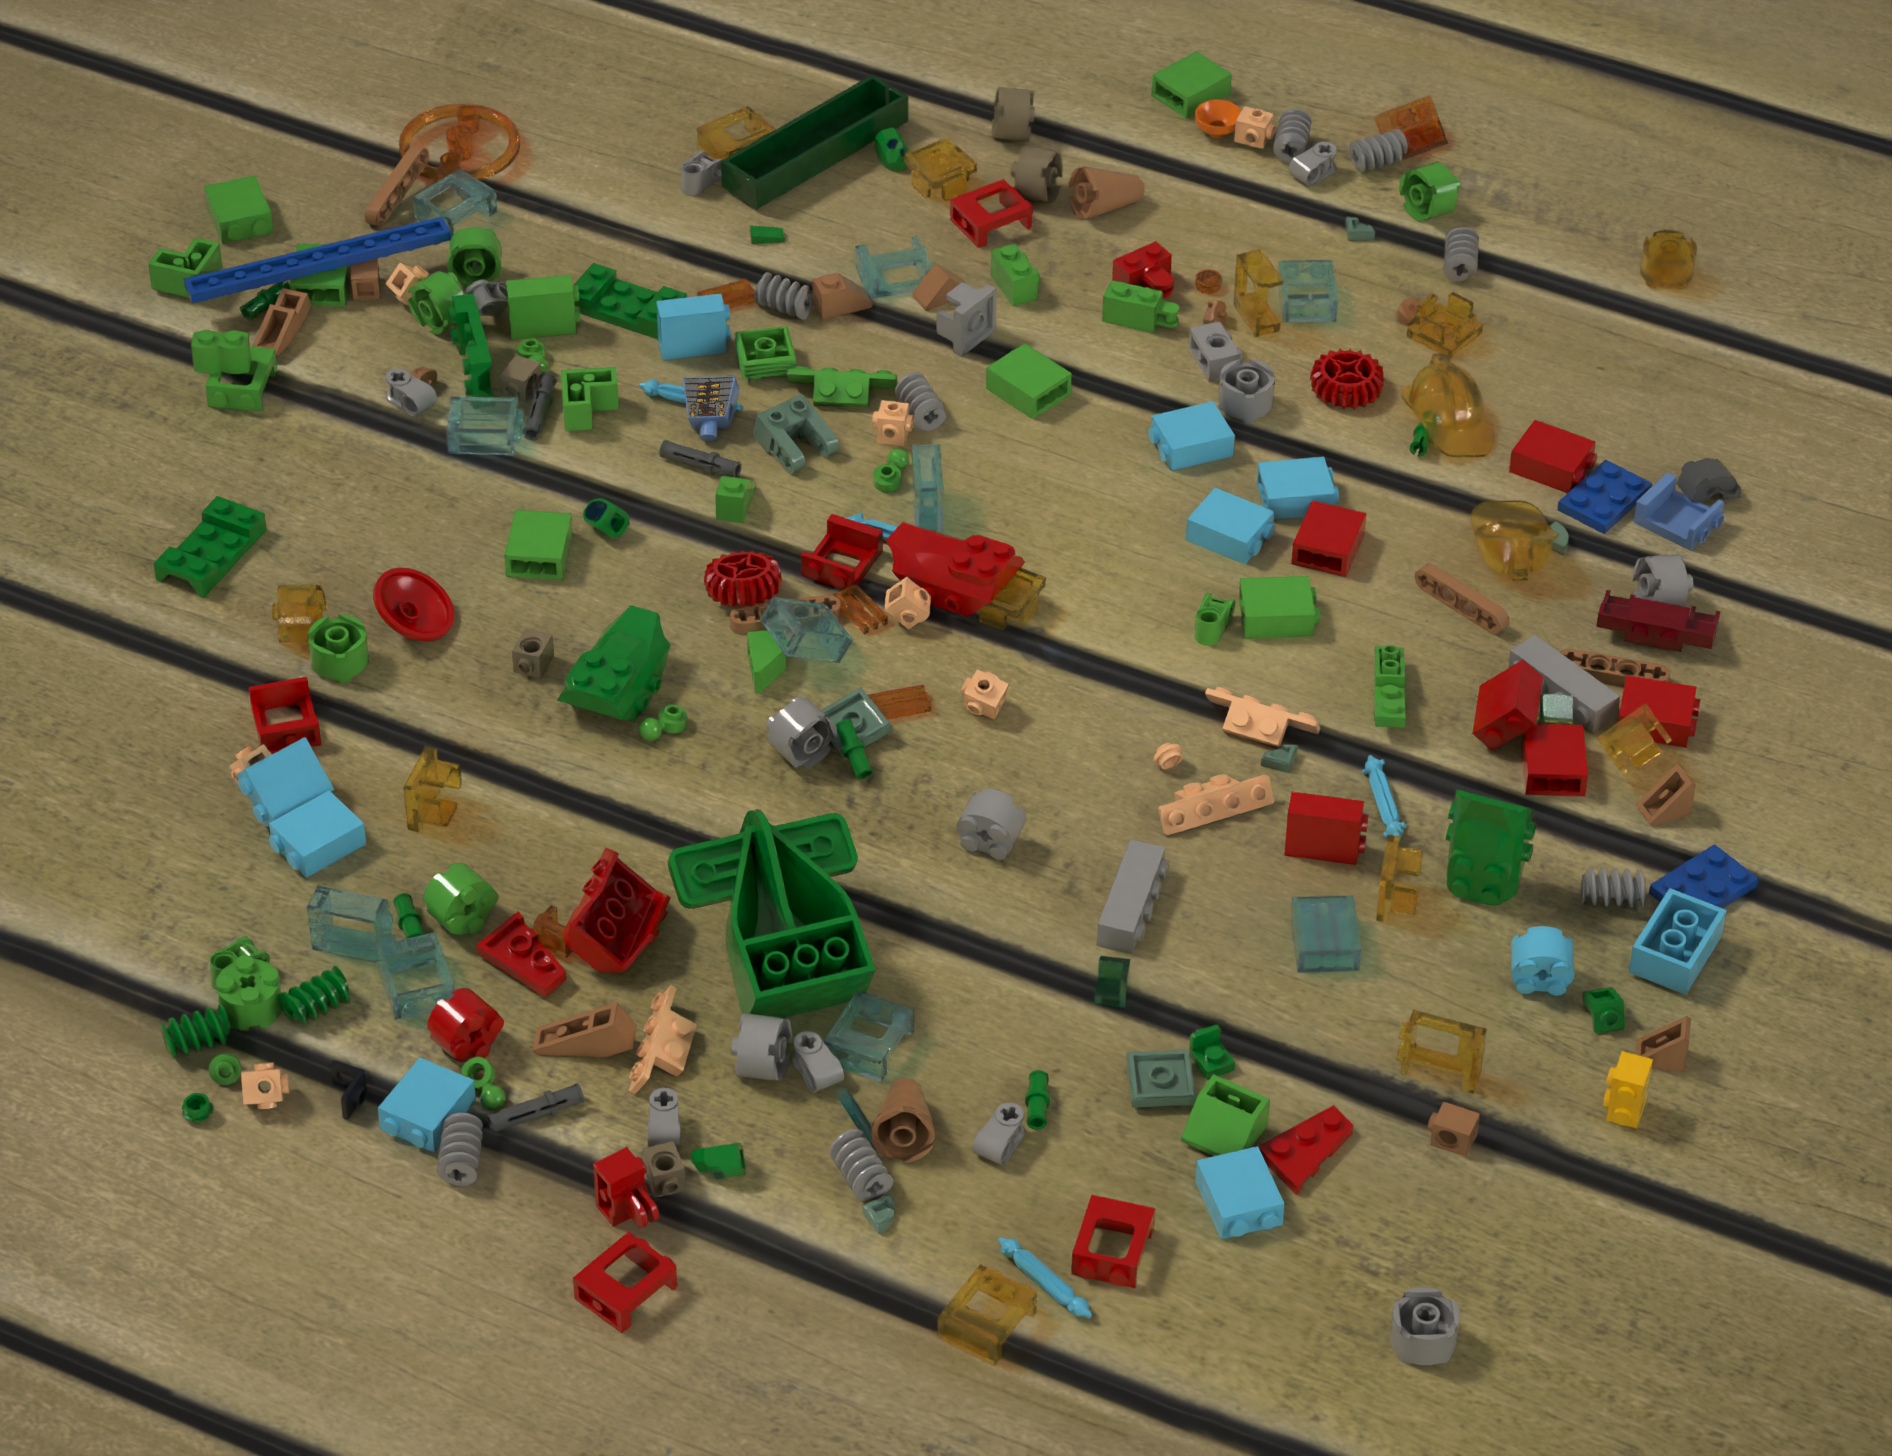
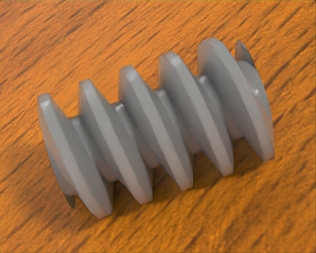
M1289 109L1280 117L1273 148L1275 155L1282 162L1290 164L1295 156L1306 151L1312 120L1310 115L1304 110Z
M1395 129L1382 135L1377 134L1373 137H1366L1364 140L1351 141L1349 151L1353 164L1358 172L1362 173L1365 172L1366 168L1373 170L1375 165L1378 168L1383 167L1384 162L1387 165H1391L1393 159L1397 163L1401 162L1402 154H1407L1408 144L1403 132Z
M1468 227L1453 228L1446 232L1444 273L1453 282H1462L1477 271L1479 236L1477 232Z
M766 272L757 285L754 301L762 306H769L773 310L778 309L779 312L788 313V315L797 316L799 319L804 320L813 309L815 297L814 294H809V286L803 285L800 289V283L795 281L791 285L790 279L785 278L782 281L781 276L778 275L772 279V274Z
M912 372L898 382L895 389L896 397L901 403H909V415H913V422L921 431H931L945 421L947 415L943 410L944 406L923 374Z
M1588 867L1585 875H1582L1580 904L1584 905L1587 896H1590L1592 905H1596L1599 897H1602L1605 906H1609L1611 899L1615 898L1617 907H1621L1623 900L1627 899L1630 908H1633L1636 900H1640L1643 909L1645 900V877L1643 871L1637 870L1634 878H1632L1630 869H1625L1622 877H1620L1618 869L1613 868L1608 877L1605 868L1601 867L1596 876L1593 867Z
M456 1113L446 1118L443 1123L437 1172L449 1184L468 1186L477 1180L483 1123L475 1115Z
M850 1129L843 1132L832 1143L830 1157L836 1163L837 1168L853 1190L857 1199L862 1201L875 1200L885 1195L891 1189L893 1178L888 1174L886 1167L882 1165L881 1159L876 1156V1151L871 1147L868 1139L865 1138L863 1131Z

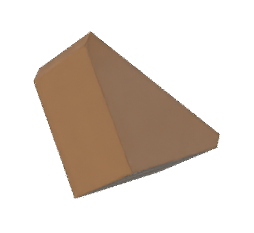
M935 263L912 292V297L925 311H929L949 303L950 301L946 299L947 293L964 281L957 274Z
M1677 763L1636 806L1652 826L1691 815L1696 784L1684 768Z
M1685 1016L1637 1039L1636 1055L1653 1059L1652 1068L1684 1072L1689 1046L1691 1019Z

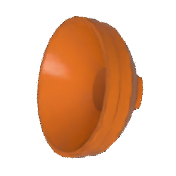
M1209 100L1200 104L1195 110L1196 124L1211 137L1221 138L1235 131L1236 119L1241 113V109L1230 101Z

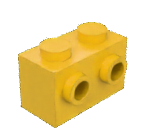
M1624 1051L1621 1052L1617 1067H1610L1606 1085L1611 1086V1089L1607 1088L1603 1101V1107L1608 1108L1606 1121L1635 1129L1638 1128L1647 1100L1653 1059Z

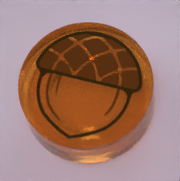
M1202 270L1196 274L1195 287L1200 292L1206 294L1218 292L1222 287V276L1215 270Z

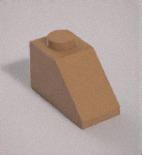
M834 273L813 278L814 307L822 320L873 308V303L864 288L843 275Z

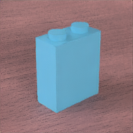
M721 294L656 301L658 344L662 360L727 353V342L731 341L730 327L726 325V321L730 320L729 304L723 303Z
M1214 401L1152 415L1151 428L1148 429L1149 439L1152 444L1157 446L1161 460L1166 461L1171 471L1233 456L1235 435Z
M1324 457L1258 462L1257 487L1263 507L1274 511V520L1305 517L1312 500L1330 505L1339 502L1338 487L1333 486V471L1331 467L1327 468Z
M1214 488L1188 517L1186 541L1246 564L1252 556H1256L1259 553L1262 544L1266 540H1270L1274 535L1276 525L1273 524L1274 511Z
M306 737L236 774L239 779L237 781L239 789L245 796L249 797L253 805L252 811L259 822L264 824L265 828L269 826L270 822L328 790L330 792L335 790Z
M329 790L269 823L271 836L269 837V843L276 853L280 852L287 859L290 867L300 871L306 878L366 845L364 823Z
M419 1057L378 1107L380 1129L388 1135L397 1136L411 1142L416 1147L425 1148L435 1153L440 1147L443 1123L446 1118L456 1113H467L476 1102L474 1080Z
M1258 1146L1196 1161L1195 1182L1221 1239L1233 1236L1238 1237L1246 1233L1272 1229L1283 1225L1284 1201Z

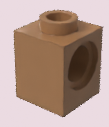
M378 258L351 265L353 300L380 299Z
M1443 1102L1439 1112H1433L1428 1123V1131L1432 1132L1430 1145L1467 1157L1478 1134L1480 1113Z

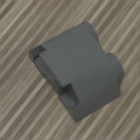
M1706 458L1696 462L1689 461L1683 465L1682 473L1676 484L1691 502L1709 501L1710 497L1716 493H1719L1723 499L1741 498V487L1720 460Z

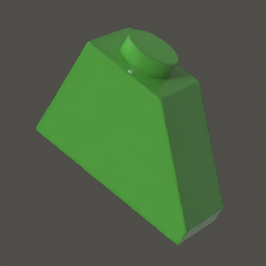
M721 476L715 494L716 520L744 523L756 483L748 479Z
M782 629L747 632V651L755 693H761L786 670V658L791 657L789 640H784Z

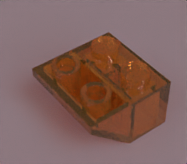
M1431 95L1374 116L1381 135L1388 131L1392 132L1395 129L1403 132L1408 144L1407 154H1402L1403 160L1448 144Z

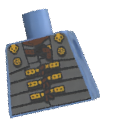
M735 376L683 378L687 415L693 429H701V440L707 442L715 441L717 439V429H728L732 425L739 395V386Z

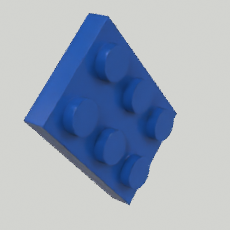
M1605 459L1558 502L1557 510L1605 534L1636 506V501L1652 487V483Z
M1714 844L1650 884L1649 894L1661 902L1668 889L1671 888L1724 908L1756 888L1759 878Z

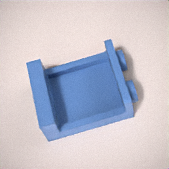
M1667 472L1636 501L1634 523L1691 551L1699 543H1703L1714 528L1718 529L1725 518L1723 513L1724 502L1718 500L1711 507L1700 502H1691L1686 495L1675 490L1677 477Z

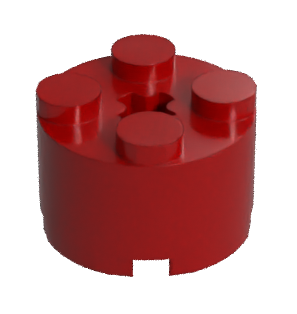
M456 989L452 992L454 994L453 997L448 1001L444 998L441 999L432 1010L427 1022V1029L431 1031L429 1036L456 1061L466 1062L473 1057L485 1059L490 1052L491 1044L504 1026V1020L493 1007L471 989Z

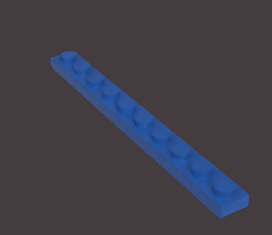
M437 217L184 279V285L192 303L203 302L208 299L232 295L249 289H257L261 286L285 282L286 280L302 276H310L315 273L334 270L339 267L387 257L405 251H412L429 245H437L450 241L451 232L443 217Z

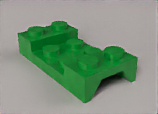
M592 263L574 284L578 285L579 301L574 302L575 307L579 306L580 314L658 339L656 301L687 298V293L663 286L656 292L617 279L616 270L596 263Z
M474 293L452 296L453 307L448 308L450 323L454 324L455 329H450L452 345L458 346L459 354L466 355V359H462L464 376L468 375V380L463 381L466 397L471 396L473 407L495 404L489 372L492 360Z
M216 496L201 512L202 522L177 548L169 546L154 562L156 580L161 582L168 574L187 580L197 594L205 598L267 530L265 513Z

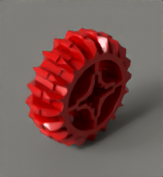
M1339 348L1338 352L1329 350L1327 355L1321 354L1320 359L1315 360L1310 373L1312 391L1316 393V398L1323 399V404L1332 403L1333 408L1342 406L1343 409L1352 407L1354 410L1357 406L1365 408L1367 403H1374L1375 399L1380 397L1385 378L1383 377V366L1379 365L1377 359H1372L1371 354L1363 355L1362 350L1354 352L1351 348L1349 351H1343Z
M743 550L740 553L731 552L729 555L722 554L720 558L712 559V563L707 564L704 576V585L708 596L714 602H720L721 605L730 604L731 607L741 605L742 607L745 605L755 606V603H765L766 599H773L774 595L779 593L782 582L778 561L773 560L772 556H765V553L762 552L756 554L753 550L751 552H743Z

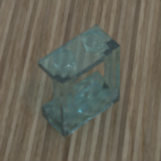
M462 169L455 171L413 196L415 218L421 222L443 217L451 232V239L454 234V225L476 211L480 210L488 216L497 212L496 191ZM449 188H454V194L464 200V202L449 211H443L429 202L430 199Z
M917 236L912 237V249L874 256H870L865 244L855 246V268L870 299L913 292L933 267V263L928 262L926 247L921 246ZM914 265L921 278L887 284L881 270Z
M857 990L825 1038L824 1044L836 1056L843 1069L882 1082L887 1074V1060L904 1034L912 1036L914 1032V1010ZM858 1016L889 1028L882 1038H874L851 1030L850 1026Z

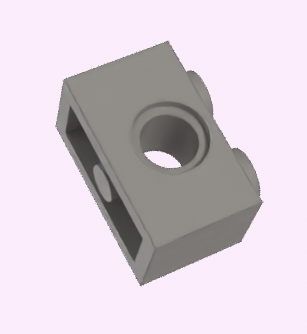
M1220 321L1189 329L1188 349L1208 382L1220 380L1221 370L1229 362L1241 359L1242 363L1243 357L1240 348L1234 345L1230 332L1224 329Z

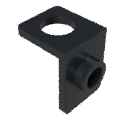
M333 1060L330 1064L332 1082L335 1085L347 1088L341 1097L343 1119L348 1120L357 1106H361L365 1101L367 1094L365 1070ZM339 1071L349 1073L353 1077V1081L345 1080Z

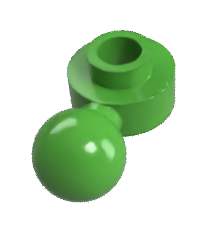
M526 339L518 345V356L540 362L541 374L547 371L548 363L545 359L543 343L536 339Z
M902 449L890 451L887 456L888 464L880 465L874 470L873 483L877 490L893 492L900 487L901 470L905 469L909 463V456L906 451Z
M677 705L663 707L658 712V720L652 717L642 720L639 725V734L644 740L654 741L660 737L662 731L679 733L687 726V712Z
M473 1057L466 1061L462 1067L461 1075L473 1079L475 1090L482 1091L480 1096L482 1106L490 1111L502 1108L506 1101V1095L502 1088L492 1085L496 1076L494 1066L482 1057ZM484 1070V1077L481 1080H477V1073Z

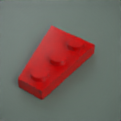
M519 911L476 945V953L543 997H547L566 981V971L549 949L544 948L539 942L537 934L532 928L529 929Z
M1333 1105L1260 1144L1258 1147L1266 1165L1297 1195L1303 1189L1305 1181L1310 1176L1313 1178L1319 1171L1320 1165L1326 1158L1332 1157L1353 1134L1354 1125Z

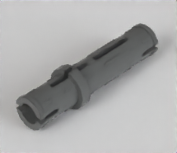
M546 372L540 375L538 386L532 393L531 399L533 402L523 429V435L526 434L524 437L528 440L539 439L548 407L553 403V390L557 383V378L551 373Z
M668 440L662 442L659 450L660 457L705 469L706 473L712 475L719 473L738 478L742 468L741 462L720 457L719 453L711 452L709 454L669 442Z
M576 1083L573 1086L551 1092V1090L545 1091L543 1096L491 1114L488 1113L487 1120L494 1134L497 1131L547 1114L551 1116L557 1115L559 1110L584 1103V1096L580 1085Z

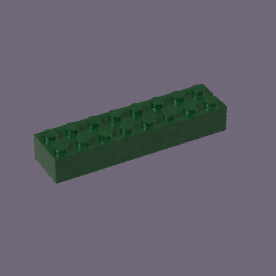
M872 74L721 161L722 187L758 209L874 142L875 136L881 130L891 127L896 129L907 123L908 96L894 87L889 88L888 83Z

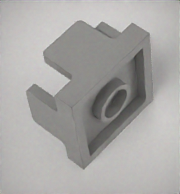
M962 282L947 293L946 299L959 307L954 310V316L942 310L937 313V333L953 342V353L962 357L996 331L997 288L987 284L981 290H978Z

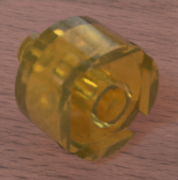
M1660 230L1654 232L1653 237L1649 239L1647 237L1644 240L1640 273L1646 280L1648 287L1653 289L1659 287L1676 288L1680 290L1688 287V283L1693 278L1697 245L1692 238L1689 241L1683 238L1684 233L1679 231Z
M317 584L279 585L277 587L278 602L272 604V618L274 621H278L279 642H308L310 627L322 618V611L327 610L322 586Z

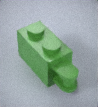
M1111 280L1103 295L1102 322L1154 333L1157 325L1170 328L1176 327L1179 324V318L1176 315L1179 313L1180 308L1176 303L1163 301L1162 291Z

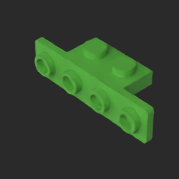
M797 366L794 369H788L787 373L789 383L814 384L813 405L868 408L869 387L896 388L898 384L897 375L887 370L865 373L861 369H850L849 372H842L830 367L822 368V370H811L809 367Z

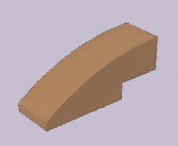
M282 288L276 304H270L252 347L275 349L276 357H278L292 342L312 306L308 294Z

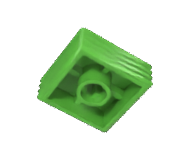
M787 326L735 332V349L743 379L757 381L762 377L776 376L783 378L787 376L788 369L796 367V356Z

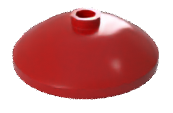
M393 568L384 572L374 585L373 600L375 607L384 622L398 634L417 641H434L443 637L451 628L454 622L452 601L442 586L430 576L410 568Z

